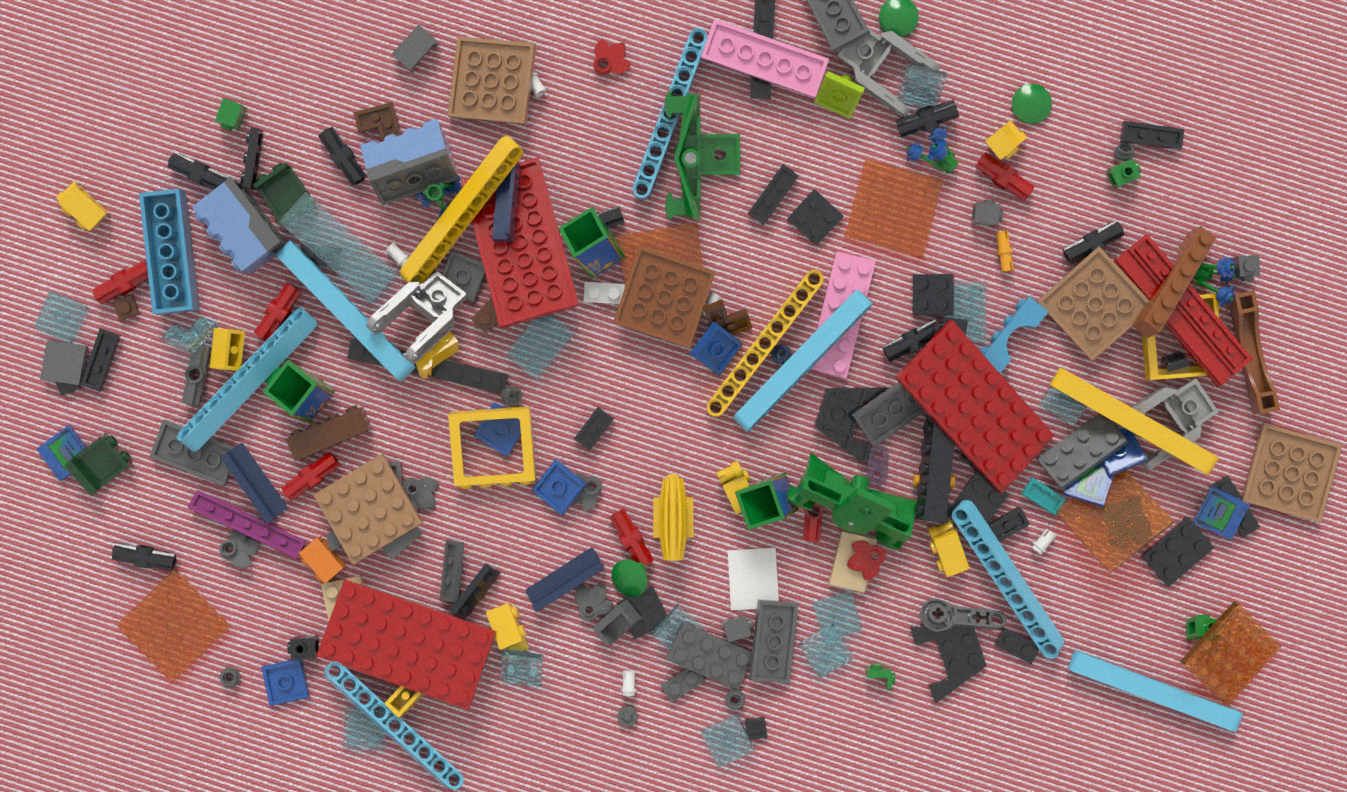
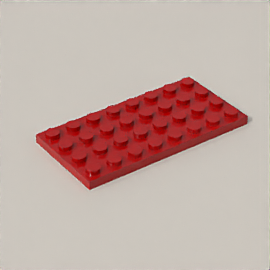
M538 157L520 162L521 170L514 242H493L492 240L497 189L472 220L501 329L580 306ZM470 177L461 180L463 187Z
M949 320L895 377L999 493H1003L1055 436L953 320Z
M344 579L317 657L331 662H339L342 666L470 709L497 631Z

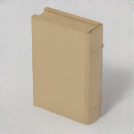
M841 530L829 579L830 585L865 593L869 581L864 580L862 571H854L847 567L849 558L855 554L851 544L863 540L872 546L877 545V539Z

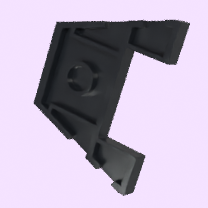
M826 388L814 427L855 458L866 463L871 446L852 440L857 424L852 414L862 408L864 400L872 401L889 388Z
M962 454L959 459L976 472L952 504L948 503L947 516L952 517L953 510L961 501L969 500L973 502L988 524L1008 497L1006 491L999 493L971 461Z
M910 627L916 645L936 639L948 678L929 684L935 703L987 666L975 629L952 627L945 631L934 632L926 627Z

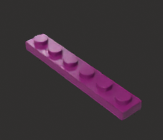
M196 490L187 507L297 560L300 556L299 552L303 550L306 544V540L272 524H267L265 521L199 490Z

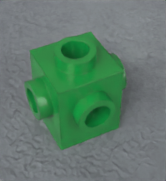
M1202 614L1186 620L1187 640L1198 641L1200 645H1210L1212 641L1219 639V619L1210 618V615Z

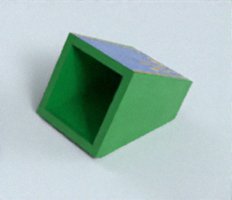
M593 206L559 227L573 258L592 278L626 258L619 242Z
M287 360L264 389L263 393L292 417L311 423L335 393V390L322 379Z
M786 472L768 477L735 491L748 530L785 519L799 510L797 506L791 504L787 499L788 490L791 485Z

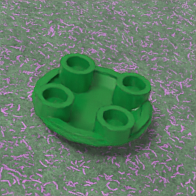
M887 0L879 12V23L882 31H893L900 37L911 34L919 20L918 10L910 0Z
M1027 84L1021 86L1015 92L1011 109L1021 121L1036 124L1043 121L1049 115L1052 108V99L1044 87L1038 84Z
M630 559L617 562L612 569L611 575L612 582L617 591L627 597H638L647 590L648 584L645 572L646 567L643 563H637Z

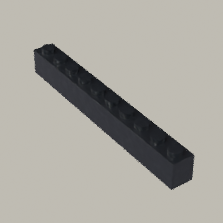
M937 317V321L934 324L935 334L949 320H953L966 335L968 320ZM926 413V422L923 425L924 442L921 445L922 460L919 465L920 479L916 488L918 497L914 507L915 519L946 523L954 443Z

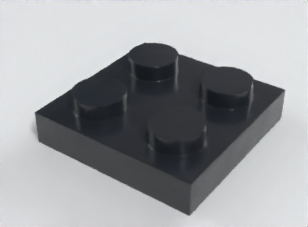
M814 189L787 220L817 246L843 218V215Z
M913 274L912 315H954V274Z
M653 585L647 587V590L638 597H627L616 603L618 606L627 599L642 617L629 629L634 639L670 622Z

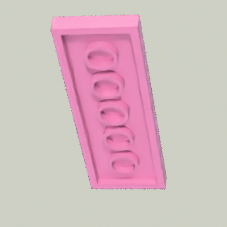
M717 19L713 21L701 55L703 60L812 98H816L829 61L828 58Z
M836 252L817 329L857 289L867 297L876 261ZM862 317L811 370L847 378Z

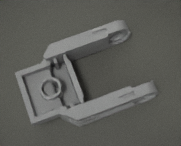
M869 29V35L842 48L837 58L853 69L854 82L864 87L866 93L899 116L905 118L911 108L897 100V96L872 80L871 77L874 76L889 55L891 49L930 76L934 77L939 71L940 66L893 31L876 34Z
M437 271L423 284L408 282L369 318L366 327L374 334H379L410 305H413L417 311L433 322L415 339L416 342L403 354L406 360L411 364H415L454 328L453 311L467 299V294Z
M1196 378L1179 389L1161 386L1131 406V408L1144 414L1162 402L1163 408L1176 427L1182 431L1180 435L1191 442L1200 438L1202 423L1219 412ZM1113 422L1117 429H1120V425ZM1159 448L1148 455L1147 462L1142 463V465L1148 471L1173 455Z

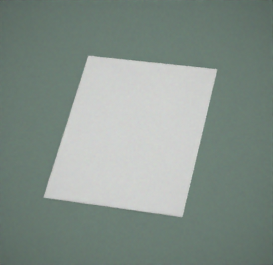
M776 548L728 550L731 610L757 609L758 599L779 601Z

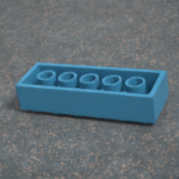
M171 189L139 193L152 313L155 315L200 311L186 191Z

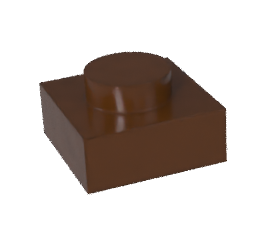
M134 295L113 301L119 321L140 315Z

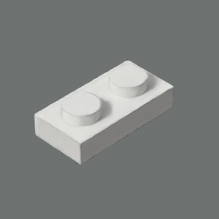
M585 282L584 302L620 304L625 284Z

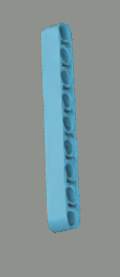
M701 28L692 30L688 37L669 90L671 89V95L676 91L681 92L683 96H685V93H689L707 41V33ZM701 35L704 40L698 44L693 41V37ZM694 54L697 59L691 63L686 60V56ZM684 72L690 76L689 80L685 82L678 78ZM664 104L633 185L634 196L639 200H646L651 195L681 114L676 113L673 119H667L664 116ZM660 129H666L669 135L666 138H660L657 133ZM653 148H659L662 154L659 157H653L650 152ZM646 167L654 168L655 172L652 176H646L643 173ZM640 185L648 188L645 195H639L636 192Z
M289 240L276 253V256L398 381L402 382L415 369V366L403 357L401 351L382 332L374 334L366 327L369 319L294 242Z
M859 289L853 292L734 415L733 419L746 432L753 429L869 310L873 303Z
M303 308L295 310L179 431L177 440L193 452L199 450L315 329L317 320Z
M969 500L961 501L952 512L954 522L1041 653L1046 658H1056L1064 646L1063 637L976 506Z
M1074 650L1068 666V670L1233 732H1237L1244 714L1230 707Z
M332 662L325 667L323 674L326 680L439 783L449 790L458 789L462 786L464 781L463 775L406 722L398 718L383 701L349 670L342 666L341 663ZM333 666L339 670L337 677H332L329 674L330 667ZM346 680L353 682L354 688L352 691L344 688ZM360 694L368 696L369 700L366 705L360 703ZM376 707H380L383 710L382 718H377L374 715ZM391 721H395L398 724L396 732L389 729ZM406 734L413 737L411 745H407L404 742ZM421 748H425L428 752V756L425 759L419 756ZM436 761L441 762L443 766L441 772L434 770V763ZM451 775L457 777L455 786L450 785L448 781Z

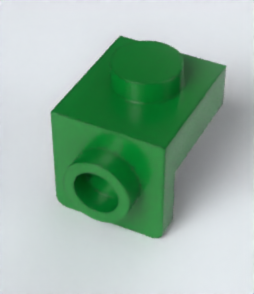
M872 663L870 667H865L867 678H885L886 689L892 690V685H895V672H892L890 667H883V664Z

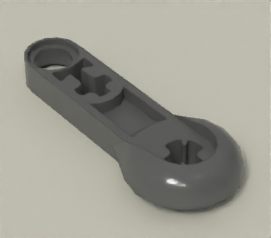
M941 599L926 601L920 611L923 625L934 632L945 631L952 627L1000 630L1007 621L1005 614L999 610L956 607ZM935 611H939L938 614L941 613L939 619H935L936 616L933 617L932 614ZM977 614L978 618L984 619L988 615L987 620H980L978 623L972 617ZM992 616H999L1002 621L1001 625L993 624Z

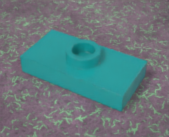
M1033 477L1030 478L1021 492L1023 496L1054 516L1057 515L1066 501V498Z

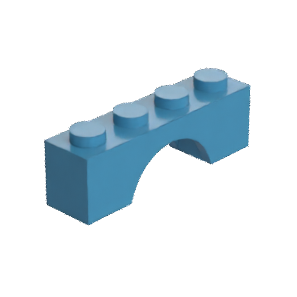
M1031 297L1021 298L1015 305L1017 310L1013 315L1009 314L1003 320L1002 324L1004 326L1000 331L996 330L990 337L992 342L988 347L984 346L980 350L999 373L1011 361L1007 351V341L1010 334L1019 327L1036 328L1049 312Z

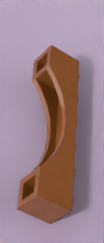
M1201 226L1188 232L1179 247L1177 259L1169 275L1132 326L1147 338L1161 332L1216 240L1215 236Z
M1255 290L1235 294L1229 306L1236 339L1253 358L1243 367L1252 414L1278 411L1280 406L1277 392L1268 373L1260 341L1259 308Z

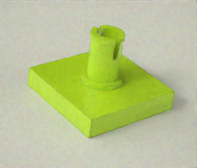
M828 71L814 103L850 119L865 88L853 83L849 75L844 74L840 77Z

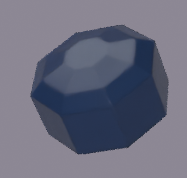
M783 344L773 347L771 353L773 360L780 364H784L793 354L790 347Z

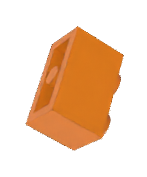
M322 536L315 538L299 552L302 563L307 567L310 566L314 571L313 575L319 582L323 581L324 584L332 580L347 567L336 552L330 550L328 543Z

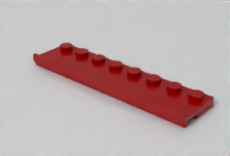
M1145 234L1113 261L1149 301L1156 294L1174 266L1148 234ZM1189 284L1165 326L1215 386L1219 387L1253 358Z

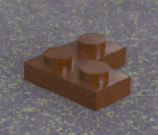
M393 102L353 112L359 133L379 128L382 141L391 134L396 136L402 135Z
M723 300L703 306L709 327L714 321L731 335L752 328L746 309L727 315Z

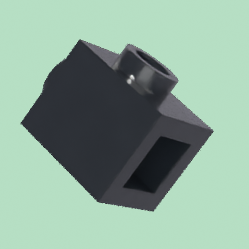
M319 635L292 637L287 645L288 654H291V659L316 658L319 650Z

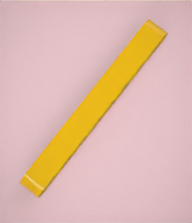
M504 136L497 142L401 267L399 273L406 283L419 282L423 284L520 160L523 155V149L510 136Z
M811 270L805 275L709 400L707 411L710 415L720 416L727 409L823 283V275L820 271ZM809 275H817L819 283L817 285L810 284L808 280ZM797 291H805L807 294L806 300H798L796 297ZM786 306L793 307L795 310L794 316L787 317L784 314V308ZM774 322L782 324L783 328L780 333L772 331L771 326ZM761 338L769 339L770 347L768 349L760 347L759 341ZM749 354H755L758 357L756 365H750L747 362ZM737 370H743L746 373V378L743 381L735 379L734 375ZM727 385L731 386L734 390L731 397H725L722 393V389ZM717 401L721 404L722 407L719 413H713L710 410L712 402Z
M1059 367L1049 384L1208 476L1219 459L1216 455Z

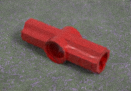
M986 152L975 165V168L990 177L995 185L1003 190L1010 191L1022 201L1029 197L1035 187L1019 176L1014 168L1005 163L1002 164Z
M141 261L128 270L124 269L113 274L110 280L92 289L95 299L103 305L119 295H125L135 290L137 285L149 279L147 261Z
M286 282L276 299H273L264 312L265 316L254 333L260 338L267 340L288 319L292 312L291 308L302 291Z
M331 452L326 453L315 463L304 467L297 473L296 477L283 485L281 489L284 495L290 501L295 500L306 490H310L321 483L325 476L340 466V463Z
M816 502L814 505H817L819 508L817 515L811 516L808 510L804 509L803 540L820 541L823 506Z
M625 508L609 516L619 533L618 536L623 546L630 552L634 561L637 563L641 562L645 566L653 562V556L646 547L641 532L637 526H634Z

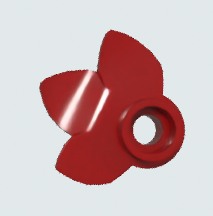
M602 39L596 44L594 49L596 59L593 66L599 75H608L609 73L619 75L631 67V63L623 59L625 43H615L609 46ZM602 62L607 63L605 69L600 68Z
M863 540L852 543L851 546L855 554L849 558L847 567L854 571H862L864 580H870L877 576L880 571V564L886 558L885 550L878 545L871 546ZM872 553H877L879 558L874 559Z

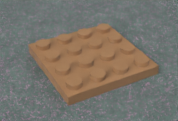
M458 36L448 117L527 125L537 45L529 42Z
M1100 247L1096 248L1038 300V303L1049 311V315L1092 361L1132 327L1141 310L1149 302V299Z
M1262 423L1243 489L1242 500L1250 504L1321 523L1343 445Z
M380 454L313 495L352 565L357 564L423 524L422 519L384 454Z

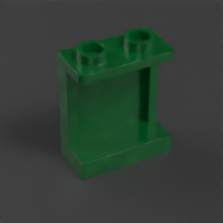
M281 162L272 168L273 171L268 175L263 174L258 177L253 187L259 191L273 211L278 223L285 227L313 208L317 203L293 168L285 162L283 164Z
M107 432L69 459L65 464V468L90 496L97 493L103 485L123 470L130 468L133 463L130 454L126 450L122 451L118 446L117 439L113 435L109 436Z

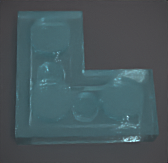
M201 316L189 329L174 324L161 338L164 343L192 355L214 333V328L219 327L216 322Z

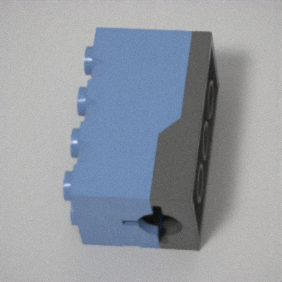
M438 119L424 123L423 127L419 129L408 128L399 136L394 134L388 135L382 142L371 141L360 145L369 182L382 206L423 192L432 184L439 185L441 182L445 184L459 179L449 143Z
M230 177L192 206L195 211L194 216L201 224L204 222L208 226L206 231L212 239L216 238L220 242L218 246L225 255L233 258V261H231L233 267L238 272L241 270L243 273L253 274L274 258L287 241L247 189L242 187L243 184Z

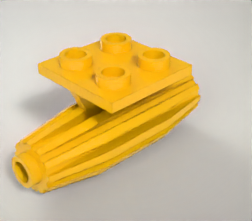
M667 474V478H663L660 497H653V538H660L663 560L667 561L683 560L687 538H694L693 497H686L683 478H679V474Z

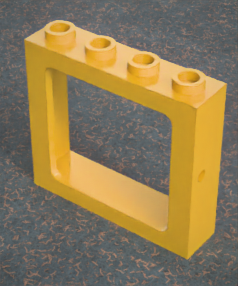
M1217 294L1200 295L1219 318L1221 307H1219L1220 302L1216 300ZM1142 334L1145 380L1207 376L1199 366L1183 367L1170 372L1167 369H1158L1155 335L1147 338Z
M531 406L454 411L448 414L454 486H460V489L472 488V485H480L481 488H486L496 483H500V486H510L512 482L528 485L536 480ZM518 418L521 428L524 472L465 476L460 423L463 421Z

